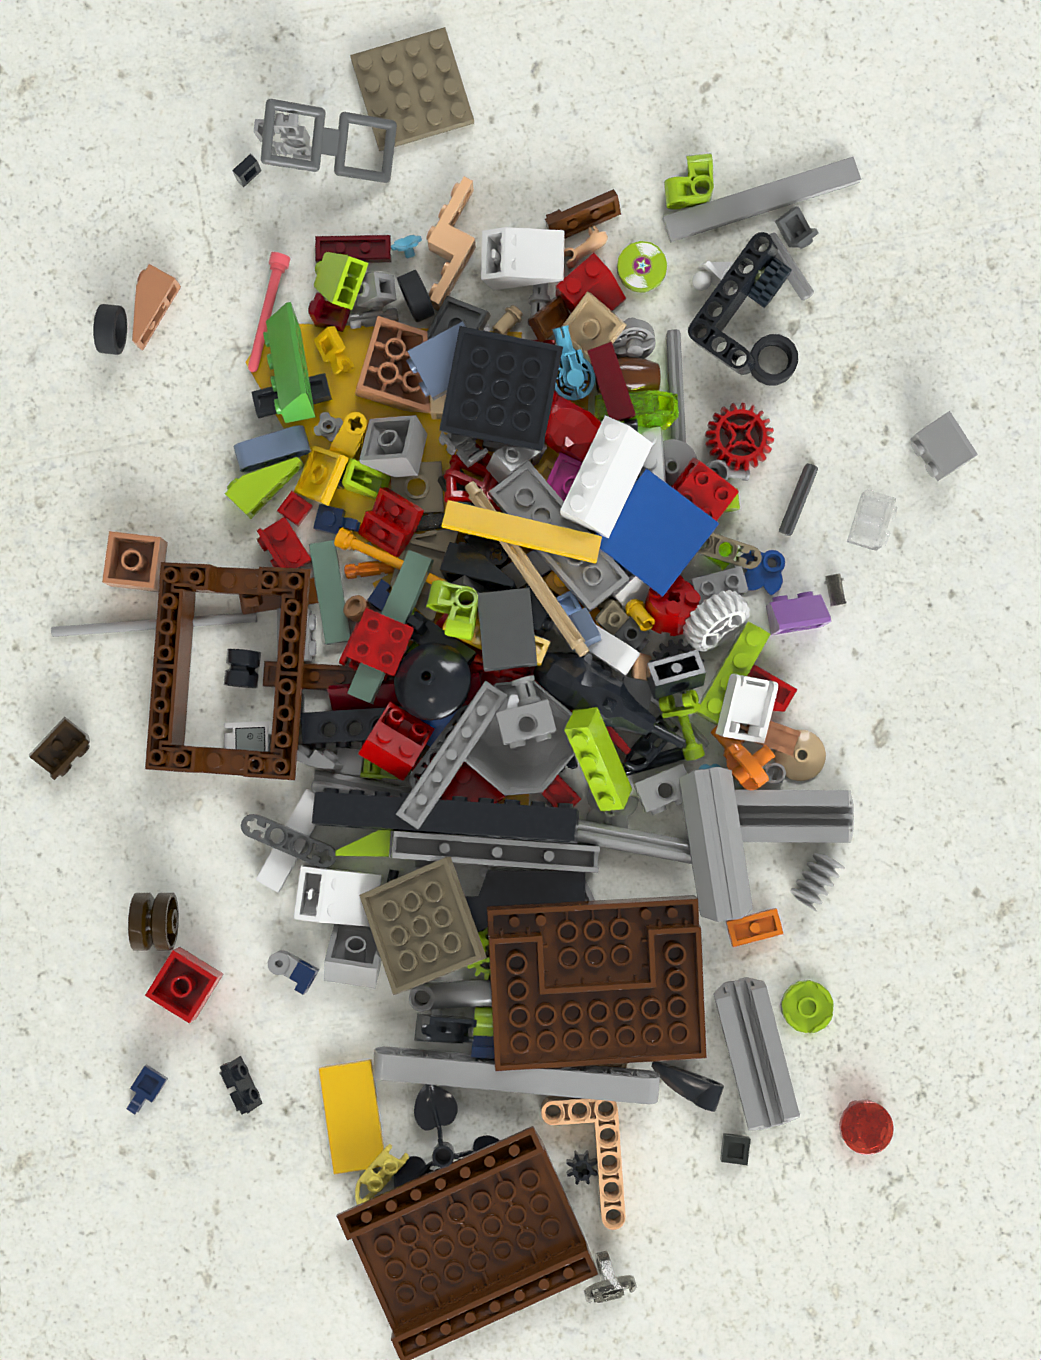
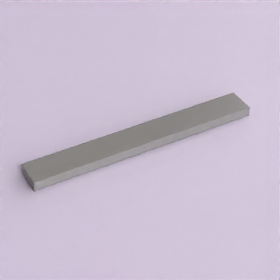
M853 156L665 215L662 220L671 243L858 184L862 179Z

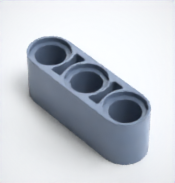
M304 426L289 427L237 443L233 446L240 472L254 471L295 457H301L311 452Z

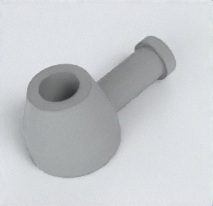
M713 460L706 464V466L713 469L715 473L726 481L728 479L748 481L750 478V470L739 469L736 471L729 468L721 460Z

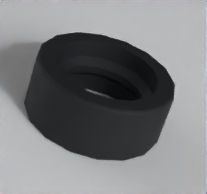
M413 270L397 277L401 292L415 322H420L435 315L431 300L418 272Z
M101 304L96 310L93 337L96 350L99 353L119 355L124 350L127 338V316L122 306Z
M769 334L761 337L754 344L750 352L755 358V367L751 374L758 382L765 385L777 386L786 382L792 376L798 364V351L795 344L789 338L780 334ZM776 346L787 354L788 364L781 373L770 374L760 367L758 357L765 347Z

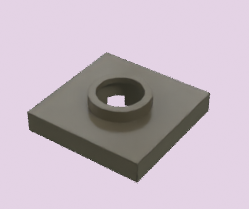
M441 461L421 462L418 476H391V490L424 509L423 514L444 513L443 489L437 482L439 476L442 475ZM418 478L425 482L426 490L423 494L413 496L409 493L407 485L411 479Z

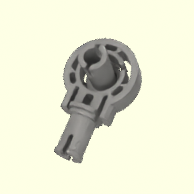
M633 317L626 319L623 322L627 326L613 343L617 358L635 357L644 359L648 357L656 345L652 326L644 320Z

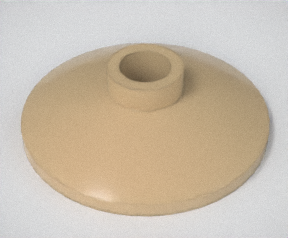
M798 730L801 731V734L796 742L793 756L774 750L775 763H779L785 768L787 778L795 781H805L815 777L822 770L826 760V751L822 741L815 734L806 730ZM800 750L806 753L804 760H800L797 756Z

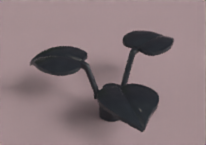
M425 1084L417 1095L414 1116L422 1130L429 1131L437 1127L438 1144L435 1146L432 1154L433 1161L426 1165L421 1157L409 1156L406 1163L394 1174V1188L434 1171L430 1169L432 1166L448 1167L453 1162V1159L458 1160L500 1140L494 1136L483 1135L475 1139L473 1151L467 1150L455 1153L454 1147L450 1143L443 1141L441 1126L450 1125L455 1120L458 1113L457 1102L449 1091L437 1085Z

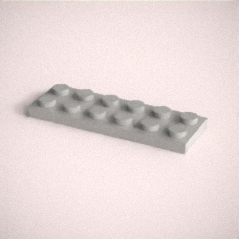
M529 461L488 493L490 498L505 514L590 533L587 528L561 517L560 510L564 501ZM599 549L596 563L536 550L583 607L587 608L588 612L592 611L630 579L614 559L601 549Z

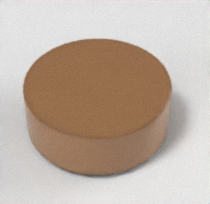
M355 595L346 601L343 611L345 616L351 621L359 622L365 609H370V604L364 597Z

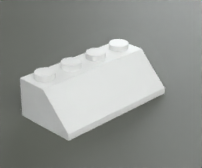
M605 415L560 510L561 517L609 538L653 443L630 426Z

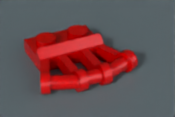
M477 443L475 444V446L479 448V451L481 449L483 450L481 446H479ZM487 453L480 461L487 466L492 456ZM457 454L452 455L449 461L450 468L444 474V479L446 480L444 501L446 503L448 500L472 503L467 491H457L456 483L466 486L474 481L478 488L483 490L495 510L503 513L488 495L489 491L499 483L486 469V466L475 463L467 468ZM463 468L483 477V482L459 472L460 469Z

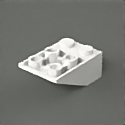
M512 227L482 231L481 280L493 291L564 281V231Z
M309 865L301 866L294 919L370 927L359 895L381 886L382 875Z

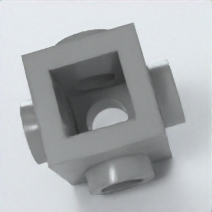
M368 272L364 275L357 295L358 306L369 308V311L383 310L385 305L397 300L394 275L379 272Z

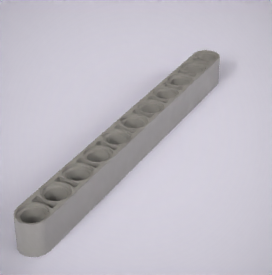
M385 1046L374 1049L373 1077L379 1080L638 1104H655L658 1102L660 1074L651 1070L590 1065L495 1071V1059L472 1058L471 1054Z

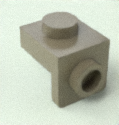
M613 597L606 598L597 606L600 613L595 617V620L605 631L612 635L629 618L621 609L622 605Z

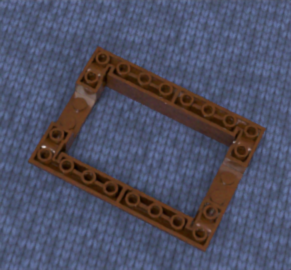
M161 562L145 769L295 780L311 569L259 567V569L217 567L210 564ZM196 593L282 597L270 751L184 745Z

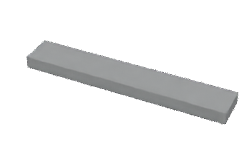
M487 681L484 682L396 813L397 816L417 829L421 827L508 695Z

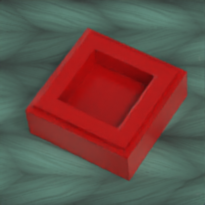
M291 491L277 509V512L299 527L313 506Z

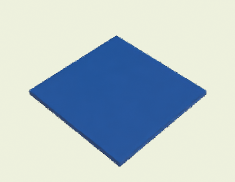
M646 469L633 485L609 538L602 536L600 549L663 597L719 523L650 470Z

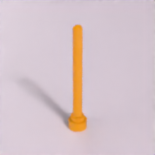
M342 527L335 537L334 545L340 549L351 550L353 548L398 570L402 567L403 560L358 540L353 535V532ZM429 572L425 582L432 585L433 581L446 580Z

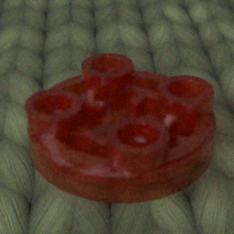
M871 1100L851 1101L843 1111L839 1122L840 1136L850 1149L862 1155H873L881 1152L888 1146L893 1137L894 1126L890 1114L883 1106Z

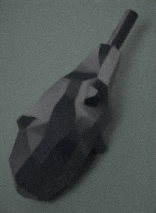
M547 652L541 666H535L533 672L535 680L570 712L598 707L605 726L623 727L644 735L652 732L679 748L683 747L686 739L657 724L656 717L634 699L623 682L611 672L592 661L591 654L588 653L584 657H579L564 652Z

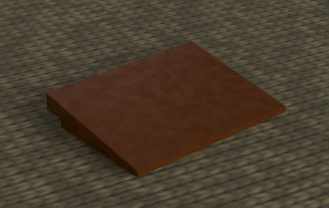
M695 895L487 907L495 1071L707 1058L701 926L699 925L698 898Z

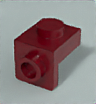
M316 292L314 300L310 302L308 307V313L315 327L326 329L327 327L335 326L336 330L340 332L344 331L351 309L326 301L319 292Z

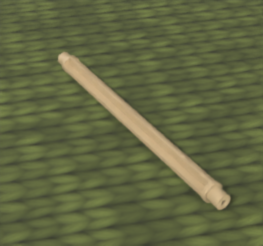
M474 481L465 486L469 499L475 507L496 511L483 490L479 489ZM499 541L569 643L571 649H575L579 657L587 654L589 649L584 643L585 639L581 636L521 546Z

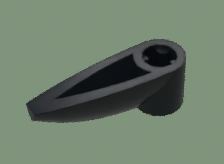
M661 1061L652 1062L651 1067L653 1070L660 1074L661 1080L673 1091L702 1109L712 1112L716 1111L724 1089L723 1084Z

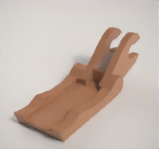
M770 721L765 742L754 743L762 746L767 745L773 750L793 756L801 731ZM740 724L739 729L748 734L750 724H747V727Z

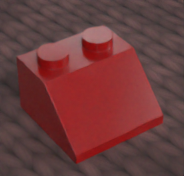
M595 253L591 254L568 274L564 281H560L556 285L555 296L562 297L567 309L571 313L587 292L594 295L611 311L615 310L626 300L611 270Z

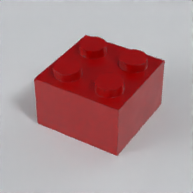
M178 947L172 950L145 996L190 1024L198 1017L224 974L185 949Z

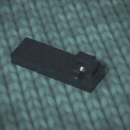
M416 611L406 621L408 626L414 628L410 640L418 646L433 642L447 644L459 651L469 666L474 661L477 655L474 650L455 637L445 635V630Z

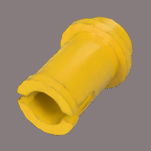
M638 599L630 600L625 606L627 616L632 617L642 631L651 629L653 627L651 624H654L655 620L644 608L645 604L643 601Z

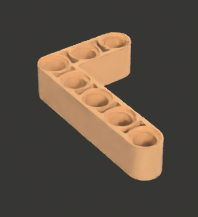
M549 1096L545 1098L541 1104V1115L547 1124L594 1123L602 1222L605 1227L611 1230L621 1228L626 1216L619 1118L616 1101H609L612 1104L610 1111L601 1112L598 1106L605 1100ZM576 1103H583L586 1106V1110L582 1114H575L572 1111V1107ZM549 1105H557L560 1108V1112L555 1116L548 1115L545 1110ZM605 1128H611L614 1131V1135L609 1139H604L600 1136L601 1131ZM606 1155H613L616 1161L608 1166L602 1163V1159ZM608 1182H615L618 1185L614 1192L605 1191L604 1186ZM610 1209H616L620 1212L619 1216L615 1219H609L606 1213Z

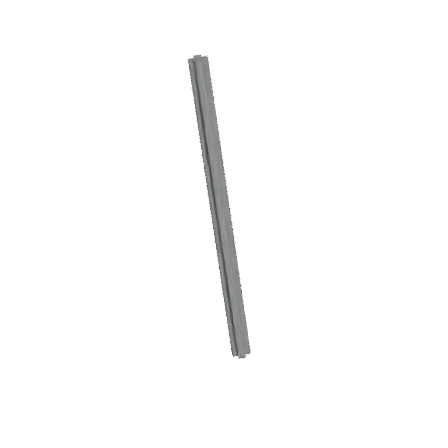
M321 770L315 771L312 783V791L314 793L323 792L324 788L339 789V793L349 794V789L365 791V795H374L375 791L390 792V797H400V793H410L413 789ZM579 819L578 843L692 864L689 842L686 839Z

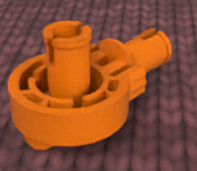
M717 726L712 729L710 733L725 749L723 756L727 759V768L732 770V776L742 787L747 790H756L769 781L762 767L774 759L775 755L767 745H763L761 749L752 755L742 746L745 742L744 740L716 734Z

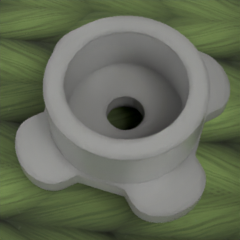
M323 412L320 415L319 424L314 427V433L317 436L322 435L330 442H333L343 421L341 418L335 419L331 417L328 412ZM331 425V428L327 429L326 426Z

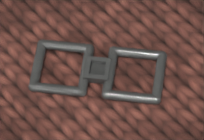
M268 99L266 101L261 148V162L263 164L317 172L320 169L321 154L335 156L334 173L337 176L388 183L391 180L397 123L394 120L342 112L339 116L338 129L324 127L326 112L322 107L277 99ZM276 111L315 117L310 160L272 155ZM349 123L386 130L381 172L345 166Z

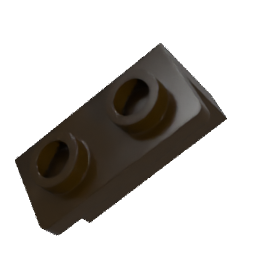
M64 716L29 754V757L48 771L50 777L55 780L59 775L63 777L71 769V762L77 756L80 758L88 751L90 747L88 745L90 743L89 735Z

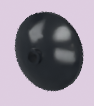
M436 642L422 644L407 653L401 660L394 678V689L399 703L408 713L422 720H440L452 715L464 704L471 688V671L463 655L447 644ZM427 673H431L430 679L424 681V676Z

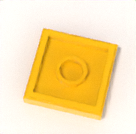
M314 445L294 492L329 506L349 458Z

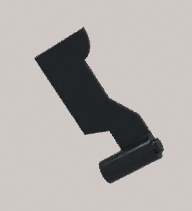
M488 870L479 896H465L477 932L488 927L487 907L585 901L586 872Z

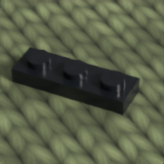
M323 373L309 377L313 404L332 400L326 374ZM272 387L251 392L258 419L277 414L274 399H278V393L274 392Z

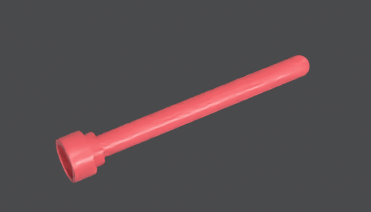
M271 252L269 259L272 272L248 364V369L251 372L258 370L265 343L263 332H267L266 321L272 314L281 274L285 273V269H288L291 259L289 256L279 252Z

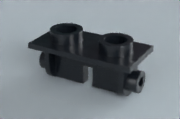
M241 1056L220 1066L221 1072L219 1074L226 1088L229 1089L233 1086L236 1088V1091L230 1093L236 1111H240L241 1115L248 1114L263 1104L259 1091L255 1087L248 1067Z

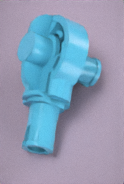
M568 325L561 327V329L560 327L552 329L557 346L563 347L560 360L561 367L559 365L557 377L560 387L565 385L567 388H564V391L571 394L568 396L561 392L557 383L554 391L567 400L582 399L594 387L595 373L593 367L584 359L582 349L575 351L573 348ZM587 372H589L590 382L587 389L583 392L582 390L586 386L584 380H588Z

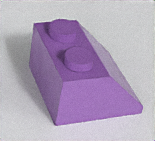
M813 591L797 594L798 598L788 599L787 595L773 597V602L766 605L771 635L821 628L832 622L822 595H813Z

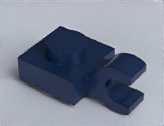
M319 504L313 529L337 535L342 527L359 532L361 522L344 517L346 512L344 509Z
M146 1064L130 1088L136 1094L126 1109L135 1115L140 1111L146 1099L151 1103L154 1102L168 1078Z

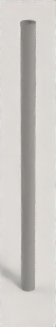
M257 613L194 616L193 627L257 622ZM157 619L51 627L52 637L156 630Z

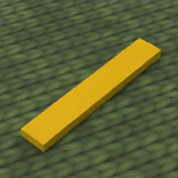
M450 500L447 502L442 522V528L591 563L597 562L602 536Z

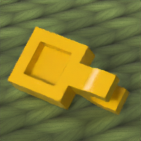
M335 326L327 327L314 339L324 362H331L334 374L340 373L343 369L345 373L350 372L354 368L352 361L342 354V351L346 348Z

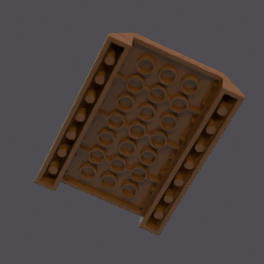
M534 1126L452 1162L448 1167L438 1168L336 1215L347 1241L352 1239L392 1329L391 1341L400 1360H412L598 1275L585 1236L547 1150Z

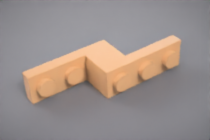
M465 176L460 184L456 183L454 185L449 204L443 205L438 216L440 220L436 227L432 226L426 237L429 251L448 260L442 268L441 280L438 284L434 283L429 292L432 306L437 311H439L446 296L450 295L476 248L474 237L454 227L474 191L473 181Z

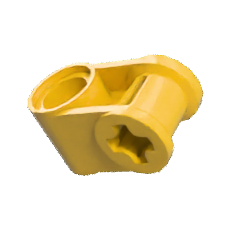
M352 412L346 416L329 451L357 460L369 423L363 414ZM360 421L363 425L362 428L354 429L352 424L354 422L359 423Z

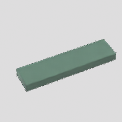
M334 540L309 544L325 644L347 642L351 633L348 618L343 611L345 597Z

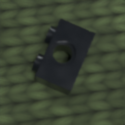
M698 650L647 663L646 679L654 699L704 686L706 670Z

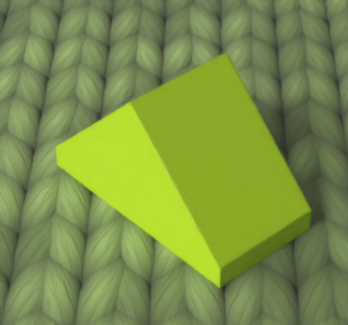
M350 458L342 484L348 491L376 499L380 487L388 488L391 477Z

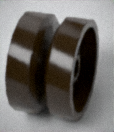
M134 893L128 915V936L133 951H147L152 945H154L157 951L173 950L177 940L179 925L178 902L175 893H158L155 899L151 893Z

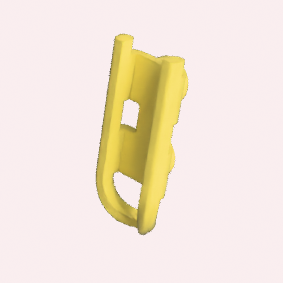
M388 1144L358 1179L355 1187L356 1204L358 1205L370 1200L380 1192L394 1174L406 1163L409 1155L404 1153L400 1159L389 1154L392 1145ZM377 1165L380 1166L381 1170L375 1173L373 1171ZM362 1183L367 1185L370 1191L363 1199L360 1198Z

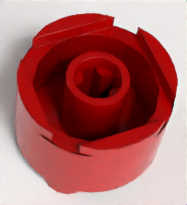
M681 575L678 576L663 597L652 588H649L644 608L655 620V623L651 624L653 626L651 630L656 633L662 634V632L670 633V636L682 635L684 632L683 626L686 624L685 620L691 617L690 613L695 611L697 605H699L700 594Z

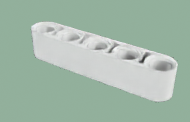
M554 623L551 631L555 632L556 634L564 638V636ZM596 625L601 634V641L589 646L588 653L621 675L626 676L640 653Z

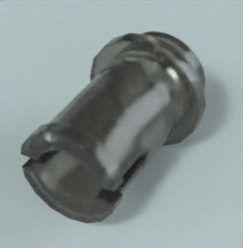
M841 574L825 576L826 581L824 585L827 584L830 607L847 604L842 585L844 578H841Z

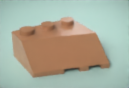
M378 316L355 396L402 411L431 413L429 396L425 397L419 385L423 380L419 372L413 374L406 361L411 358L408 350L427 341V332Z

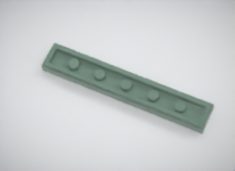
M408 550L381 613L382 615L407 625L406 621L412 614L433 565V559ZM360 662L347 694L373 704L386 673Z

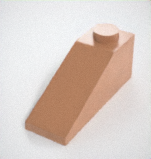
M151 264L147 266L146 270L144 269L140 272L136 285L132 341L142 351L181 288L174 277Z

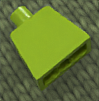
M326 252L322 261L318 262L315 266L317 276L314 287L329 302L352 310L369 263L348 255Z

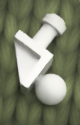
M708 260L700 265L698 268L700 271L693 276V286L700 291L708 289L711 283L717 286L735 261L710 262ZM738 286L732 287L734 293L737 291Z

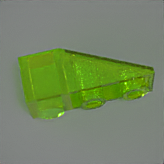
M657 390L629 392L636 416L630 419H637L638 426L646 428L661 427L662 430H667L679 417L678 394ZM596 395L595 417L603 421L605 415L608 417L609 415L602 395Z

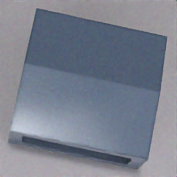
M586 607L568 616L585 639L584 643L587 647L601 641V634Z

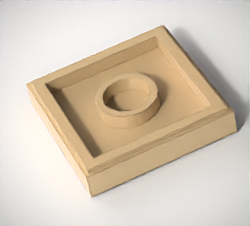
M590 292L585 294L562 325V327L569 326L573 348L575 350L582 349L583 357L590 364L591 361L587 350L609 342L613 344L627 326L626 323Z

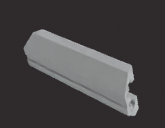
M721 767L694 770L680 777L679 784L699 912L701 917L716 922L742 919L753 909L732 770Z
M735 790L743 842L851 843L854 804L851 790Z
M744 977L723 983L713 995L748 1131L764 1130L800 1118L765 982Z

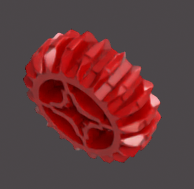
M732 403L730 411L725 406L722 407L720 410L721 414L714 413V421H709L707 427L711 430L705 432V437L710 438L705 443L706 447H714L710 450L709 455L714 456L717 454L716 460L725 461L728 467L730 464H733V469L736 471L739 470L740 465H742L745 471L749 470V463L754 468L758 467V460L762 462L766 460L767 457L764 453L769 454L772 448L769 444L774 442L773 437L767 436L772 434L774 429L765 427L770 423V419H761L764 414L762 410L755 414L754 405L749 410H745V403H741L739 409H737L735 403ZM734 419H741L747 421V423L744 425H737L734 422L730 423L729 421ZM754 427L759 436L758 447L754 444L755 441L750 435ZM720 428L725 430L724 434L729 439V443L725 448L720 441ZM745 430H747L744 434L743 439H741L740 442L736 441L735 444L732 445L736 435L738 436L739 433L742 434ZM742 449L751 454L738 456L732 454V451Z

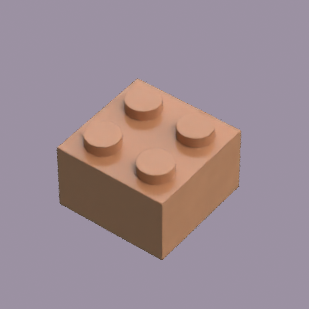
M109 531L102 582L111 587L159 592L161 562H165L168 542L161 537Z

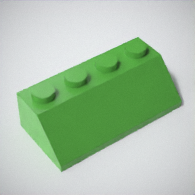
M287 302L266 321L267 332H263L266 347H270L271 354H267L270 370L274 369L275 375L271 376L273 391L278 393V399H274L277 414H282L285 423L316 417L301 328L292 303Z

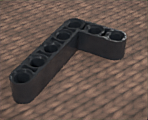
M766 232L756 233L750 239L688 327L689 337L699 347L740 375H746L753 371L755 358L744 346L722 331L778 253L776 243ZM769 243L765 251L759 252L762 244ZM753 265L749 273H743L746 266ZM738 286L734 294L728 295L731 287ZM722 307V312L718 316L713 317L714 310ZM707 329L706 334L702 338H697L700 330ZM722 342H727L725 349L717 352L718 345ZM746 356L745 363L737 366L738 358Z

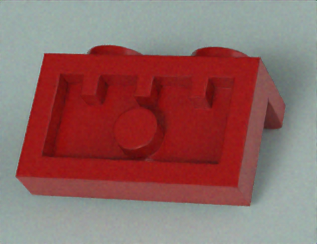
M286 517L281 518L264 530L262 528L256 530L260 536L256 540L264 552L269 550L273 559L270 562L273 567L302 568L312 562L311 557Z

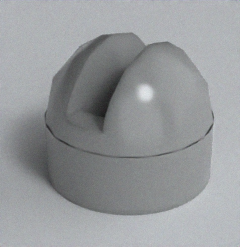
M771 763L765 769L770 783L779 784L784 781L786 770L781 764ZM775 767L780 768L777 781L772 780Z

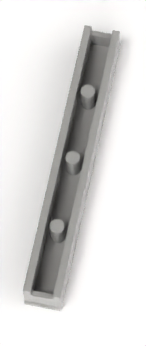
M391 831L389 857L438 861L445 857H451L452 862L598 873V852H600V847Z

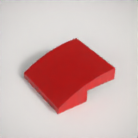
M380 487L373 509L365 512L358 534L392 556L399 557L414 535L424 509L391 489Z

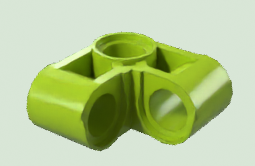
M711 153L686 156L688 177L676 176L664 181L666 207L668 209L678 210L710 202L714 188ZM702 187L705 188L708 192L705 194H699L697 193L696 189Z
M441 580L433 581L426 607L448 614L445 635L471 641L478 612L477 592L469 586L451 584ZM469 600L472 603L470 605H462L460 602Z

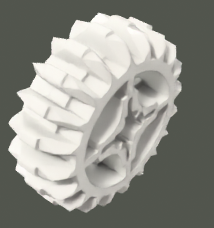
M728 590L726 592L721 591L718 595L713 594L708 600L705 599L701 605H697L696 610L690 613L691 617L685 620L686 624L683 626V634L693 648L702 652L711 651L715 647H721L723 643L735 637V634L741 631L742 626L747 623V619L750 616V608L747 606V602L736 591Z

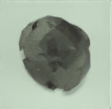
M607 1251L595 1254L601 1281L592 1284L584 1290L588 1303H591L592 1299L597 1303L615 1300L624 1295V1290L629 1289L630 1293L636 1290L637 1285L634 1276L615 1277Z

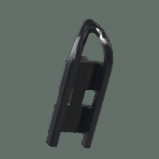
M661 715L656 718V723L674 733L679 730L677 726L674 728L669 726ZM652 732L646 735L643 734L626 755L624 766L632 771L646 768L668 741ZM658 738L662 739L658 747L653 745ZM635 752L646 759L640 765L629 763Z

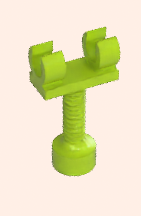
M689 690L682 694L684 706L675 707L676 703L673 695L659 698V706L663 711V718L679 717L683 736L686 739V747L682 750L685 760L692 761L705 755L703 745L695 742L688 714L695 713L701 708L700 703H698L697 692Z

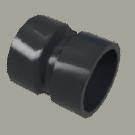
M227 649L226 663L230 667L225 670L224 685L258 688L259 674L255 670L260 667L261 652L245 649Z

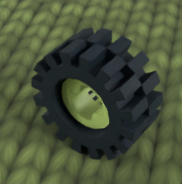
M774 258L759 280H757L748 297L765 308L782 287L792 269L777 258Z

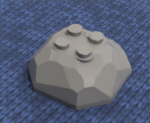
M533 681L537 697H540L541 701L549 700L556 727V732L551 733L552 738L536 742V738L525 740L526 745L510 749L509 744L503 745L495 715L465 760L468 765L505 796L543 793L575 755L564 730L572 713L535 681ZM511 682L496 683L494 687L508 695L498 712L518 707L519 699L516 689L512 686ZM523 718L519 722V728L523 732H531L534 729V723L529 718Z

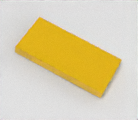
M372 1059L320 1067L319 1074L333 1173L340 1174L365 1170L384 1150Z

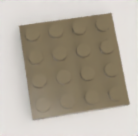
M445 27L350 55L368 116L390 119L397 123L394 147L474 124V117ZM372 127L379 152L384 151L386 130Z
M451 857L442 858L359 895L393 995L487 958Z

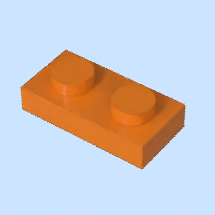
M777 908L746 915L742 919L725 921L732 947L784 934Z

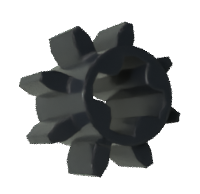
M575 1150L573 1160H566V1164L572 1167L567 1171V1177L574 1175L576 1185L580 1181H586L589 1185L591 1175H598L597 1170L592 1168V1166L597 1164V1159L593 1158L590 1160L588 1150L584 1154H578ZM582 1163H586L587 1169H583L581 1172H578L577 1166H581Z

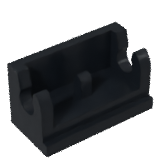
M417 1014L414 1041L471 1043L474 1038L469 1037L468 1030L477 1026V1020L461 1016Z

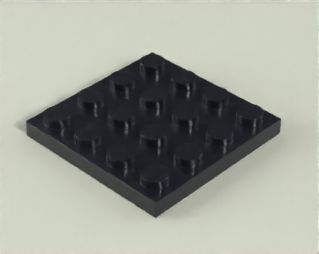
M459 326L439 430L441 432L542 452L563 347Z

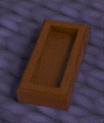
M558 296L529 318L528 322L538 341L544 342L554 334L552 329L562 327L570 313L562 297Z

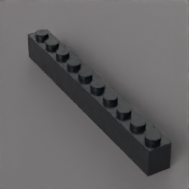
M324 788L323 792H315L312 824L318 826L577 843L579 810L573 808V804L557 803V807H546L547 802L531 801L529 806L520 805L519 800L505 799L504 804L494 803V799L478 798V802H468V797L452 796V800H442L441 796L421 827L417 829L396 815L410 793H400V797H390V792L375 791L374 795H365L363 790L349 789V794L339 793V789Z

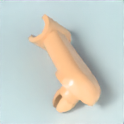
M592 226L594 230L592 231L591 227H589L588 233L590 237L586 242L575 249L566 248L564 250V257H572V259L566 262L567 267H575L577 261L604 246L608 240L606 232H599L596 226Z

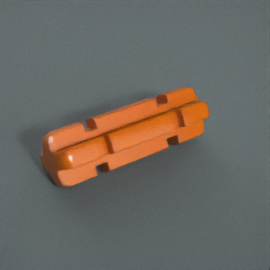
M379 560L358 563L356 566L355 564H347L344 567L347 579H354L357 576L381 575L382 572L390 574L394 573L395 570L394 567L379 562Z

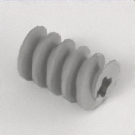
M814 853L813 858L817 863L808 862L807 866L811 872L802 871V875L806 880H796L800 890L791 888L790 891L797 900L817 912L812 904L823 903L818 895H828L824 885L833 887L834 884L829 879L830 876L839 878L835 868L845 869V867L825 854Z

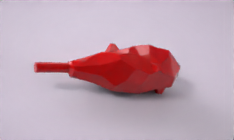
M554 391L544 444L558 454L561 452L583 463L601 422L591 412L559 396Z

